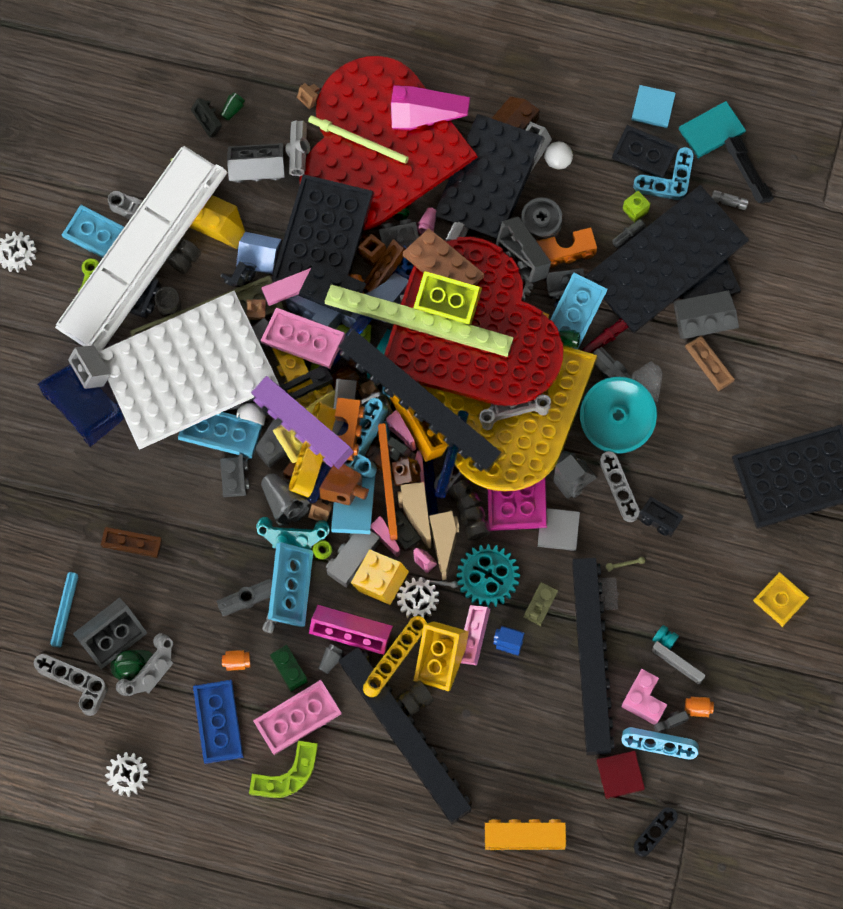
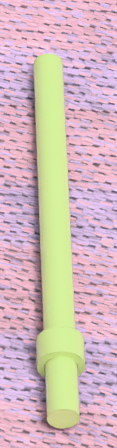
M312 115L309 118V123L319 126L323 131L333 132L406 164L409 157L335 126L331 121L321 120Z

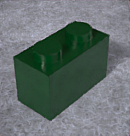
M287 645L270 654L271 660L290 692L308 683L305 674Z

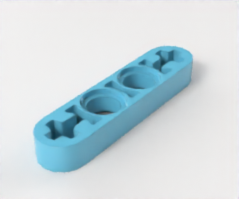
M633 727L626 728L622 733V743L626 747L684 759H694L698 755L699 745L692 739ZM653 739L655 740V743L648 744L645 742V740ZM668 742L673 743L675 747L668 748L665 744Z

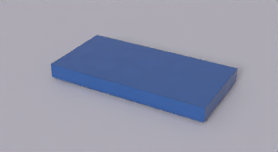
M232 680L193 686L204 764L244 758Z

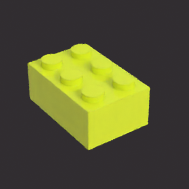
M424 271L414 308L471 325L482 288Z

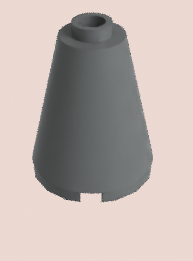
M267 474L264 476L261 486L276 523L281 527L289 526L288 522L294 521L296 523L304 517L309 510L307 505L310 502L308 499L300 494L289 491V484L277 474Z

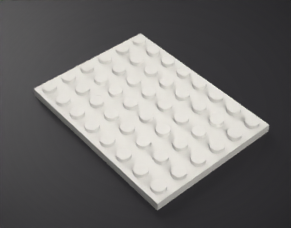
M235 291L98 352L111 373L108 378L109 384L139 450L254 398L251 392L265 376H268L279 386Z

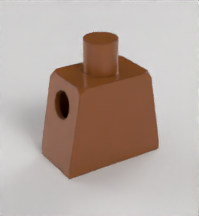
M345 464L339 469L333 465L320 486L321 499L345 505H351L355 497L365 500L369 493V489L362 487V475Z

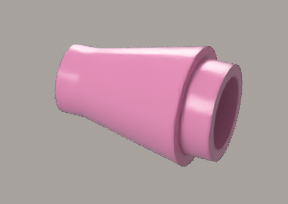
M427 208L417 223V231L420 235L428 228L434 232L435 209Z

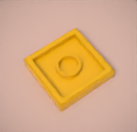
M779 572L753 601L783 627L809 597Z

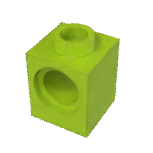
M639 190L626 199L623 204V211L633 222L645 216L650 209V203Z

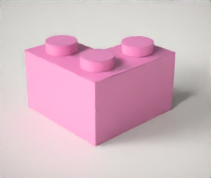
M641 669L623 701L622 708L653 725L657 724L667 707V704L651 696L659 678Z

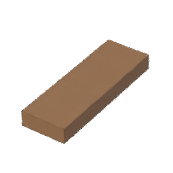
M702 335L686 344L685 348L718 391L734 382L733 376Z

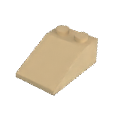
M424 482L401 485V491H398L399 508H403L405 517L420 536L427 549L431 548Z
M452 511L429 516V525L442 581L447 579L456 543V533H459L457 516L453 517Z

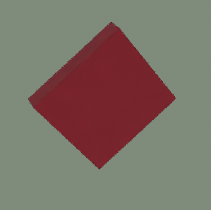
M635 751L596 760L606 799L645 790Z

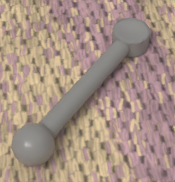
M430 580V584L451 586L452 588L458 587L457 581L443 582Z

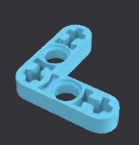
M687 147L678 150L672 180L639 175L634 180L635 191L639 190L641 194L681 200L686 197L693 162L692 150ZM683 154H687L685 165L682 164ZM684 170L687 176L681 178L677 176V171ZM641 181H644V187H640L639 183ZM651 182H653V184H652V190L649 189ZM661 183L665 185L666 189L664 191H657L655 186ZM678 183H682L680 194H677L676 191Z

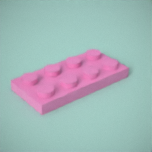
M276 308L261 338V343L330 369L339 351L338 346L343 342L346 335L339 330Z
M320 680L253 720L273 755L335 719L341 715V711Z

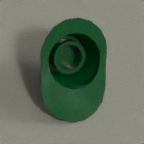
M125 650L111 661V672L118 680L127 679L132 681L153 654L146 650Z

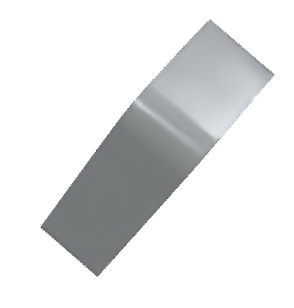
M45 654L38 655L34 659V667L41 675L83 692L79 700V707L85 715L92 716L97 713L107 692V686L103 679ZM46 662L50 667H52V670H50V668L46 666L41 667L40 664H44ZM59 669H66L65 675L57 676ZM84 676L82 683H75L76 677ZM95 684H102V688L99 691L95 692L92 690ZM93 701L94 704L91 709H84L86 702Z

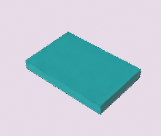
M726 101L679 126V131L697 158L724 145V141L728 137H738L746 131Z

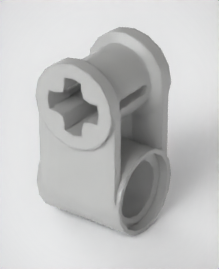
M113 191L108 195L110 210L129 220L143 202L120 191ZM114 200H121L119 204L112 203Z

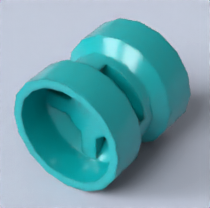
M662 625L654 636L653 641L655 643L658 641L670 650L678 640L679 635L675 632H670L668 627Z

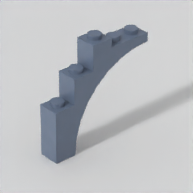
M394 273L385 283L366 293V295L400 304V296L405 293L408 279ZM299 295L286 299L287 307L291 312H297L306 319L336 329L342 322L346 327L358 330L368 318V316L354 312L349 317Z

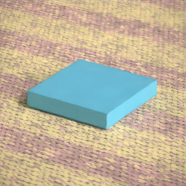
M640 85L632 121L668 128L676 93Z

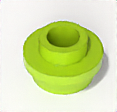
M320 540L313 546V554L318 559H327L332 553L330 543L325 540ZM319 547L324 548L325 553H321Z

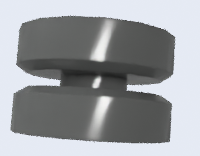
M536 198L524 206L521 221L536 242L551 237L557 239L561 232L562 212L553 200Z

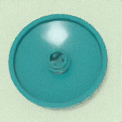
M611 377L598 382L587 392L580 409V421L586 437L596 447L606 452L627 453L641 447L650 438L656 426L657 409L652 395L642 384L626 377Z

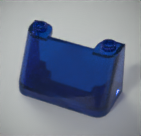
M71 364L44 378L37 384L42 395L54 404L74 426L76 431L85 438L84 441L89 447L125 419L118 402L114 403L100 387L87 389L83 387Z

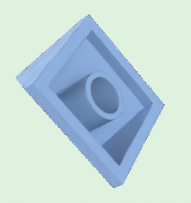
M245 232L239 241L236 267L239 261L249 262L257 266L255 271L273 275L282 240Z

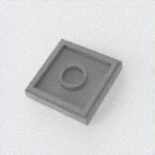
M547 509V528H539L537 547L576 551L580 512Z

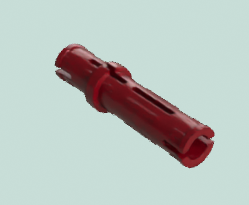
M620 318L615 324L605 328L603 333L588 343L581 351L593 354L598 348L605 346L610 341L613 342L616 339L615 337L628 328L627 324Z

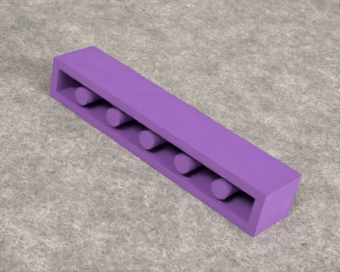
M265 376L251 392L255 397L253 401L259 407L265 406L268 409L267 413L275 420L279 418L282 421L281 425L290 432L292 429L296 433L295 437L301 443L306 441L310 445L309 449L315 455L320 453L324 457L323 461L329 467L334 465L339 469L353 454L354 451L349 445L268 376Z

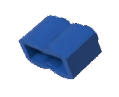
M501 626V629H496L493 644L497 645V650L519 656L525 632Z

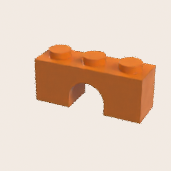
M587 228L573 232L572 240L574 244L569 248L560 247L555 237L537 241L551 261L550 268H554L561 263L570 264L581 258L590 259L596 255L597 245L592 229Z
M337 398L335 418L337 421L348 424L347 432L338 437L354 451L347 459L354 461V456H357L359 452L357 438L361 437L362 425H360V419L364 418L365 407H363L361 400Z

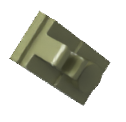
M541 582L523 618L541 626L558 590Z

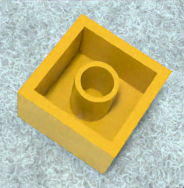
M369 549L351 584L359 592L391 605L409 571L401 562Z

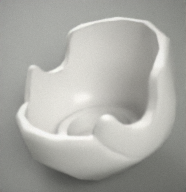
M557 141L551 143L546 148L544 159L549 167L557 170L565 169L572 162L573 152L566 143Z
M255 403L241 405L236 415L237 418L239 416L241 419L253 421L264 426L266 416L261 407Z

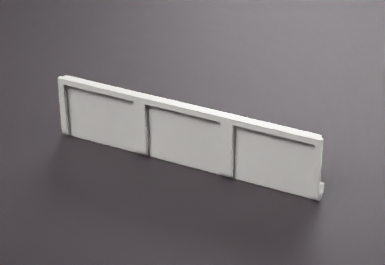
M181 147L56 323L57 326L55 328L82 346L94 345L98 352L103 350L228 172L223 167L212 164L187 147Z

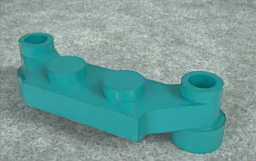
M267 517L260 518L256 525L258 534L266 538L272 544V548H276V544L282 542L311 550L314 544L324 539L330 532V525L324 520L318 521L312 530L273 527L271 519Z

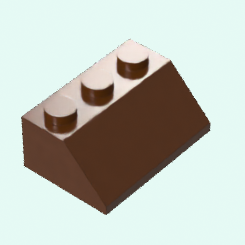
M510 96L492 119L526 130L530 122L536 123L539 120L540 110L526 99Z

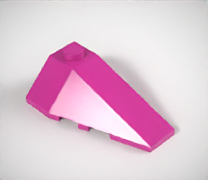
M394 86L391 100L392 129L413 130L417 129L418 126L426 124L429 126L433 125L434 122L449 121L468 116L470 97L412 86Z

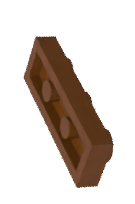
M392 240L364 281L366 283L365 289L368 292L385 283L404 258L403 251L406 248L398 241Z
M105 527L101 547L158 558L162 538Z

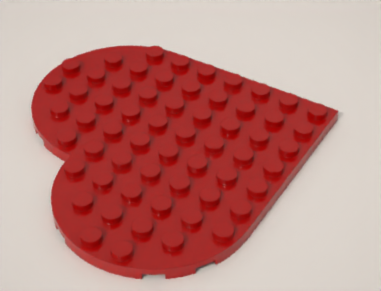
M383 56L358 58L337 69L327 79L319 93L316 117L321 120L331 121L335 126L409 157L406 164L333 132L321 130L324 138L309 152L305 164V175L374 192L364 230L382 224L478 158L451 120L434 122L433 125L429 126L427 124L418 126L417 129L413 130L392 129L391 100L393 87L412 86L426 88L406 65L395 59Z
M457 237L455 240H444L484 273V278L476 285L481 287L482 290L471 325L513 337L508 357L395 324L384 355L422 386L503 406L519 405L536 399L553 385L562 367L563 343L556 325L540 309L522 302L523 282L519 268L512 257L504 253L501 247L487 240L475 237ZM416 266L411 271L401 305L414 308L424 274Z

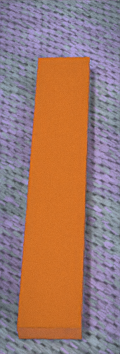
M383 423L378 425L389 535L391 540H398L386 424Z

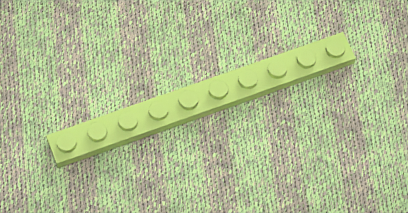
M330 285L325 299V304L505 357H508L513 343V337L335 285Z

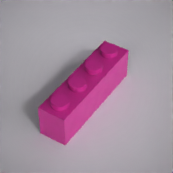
M317 605L311 619L309 634L384 655L390 641L393 626Z

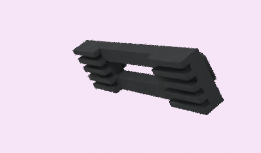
M728 137L724 141L727 146L726 148L750 187L753 197L758 203L771 202L774 197L767 184L762 182L747 155L748 150L740 137Z
M320 366L279 387L286 392L311 379L312 384L289 394L296 400L314 390L318 391L334 383L327 367ZM263 406L261 409L263 410L266 416L268 415V409L265 406Z

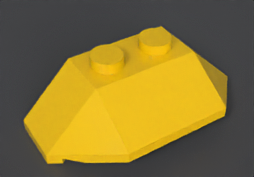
M213 195L189 227L236 249L245 233L237 206Z

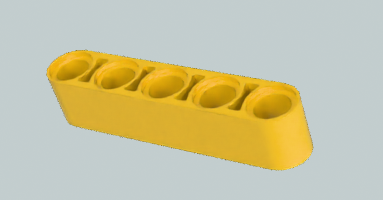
M318 402L313 409L312 415L332 431L336 420V409ZM306 441L302 443L290 480L289 491L309 497L314 489L323 456L320 453L315 455L309 449L310 445Z
M415 616L409 621L368 676L363 685V691L367 696L375 697L381 692L422 636L424 624H427L423 617ZM412 625L418 626L420 630L414 629ZM402 640H407L409 644L403 643ZM391 654H396L399 659L393 658ZM380 668L386 669L388 673H383ZM370 683H375L378 688H373Z

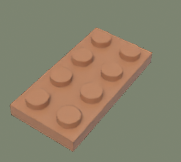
M429 228L403 251V256L423 273L426 271L474 286L484 278L483 272Z

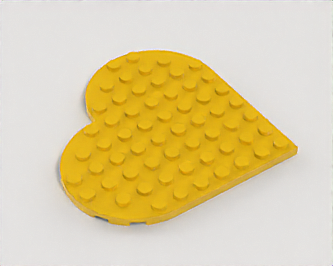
M563 346V362L560 373L553 385L542 394L549 396L551 399V407L548 414L540 415L538 412L532 411L497 420L490 430L483 429L480 423V413L485 409H489L492 404L422 386L502 452V456L488 472L484 470L480 472L472 465L474 461L469 457L464 459L458 453L459 449L456 446L450 447L448 445L451 458L459 471L473 483L497 491L524 489L545 478L553 470L561 456L597 360V355Z

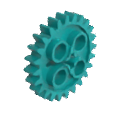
M489 544L486 549H483L482 545H480L479 551L472 548V555L466 553L467 560L461 558V563L464 566H458V570L461 571V573H457V578L461 579L458 581V585H464L460 589L461 593L467 591L466 599L472 597V603L478 600L479 606L486 602L488 608L490 602H493L494 606L497 607L498 600L504 604V597L511 599L509 592L515 593L516 589L513 586L519 585V582L514 580L520 578V574L515 573L519 570V566H513L516 563V559L509 560L511 553L504 555L505 549L503 548L499 552L497 551V545L493 550ZM486 559L490 564L484 567L479 562ZM499 569L506 570L507 574L505 576H499L496 573V571ZM489 573H491L492 576L486 579L485 574L488 575ZM476 575L480 578V581L473 583L470 581V577ZM489 585H494L497 590L491 593L486 588Z

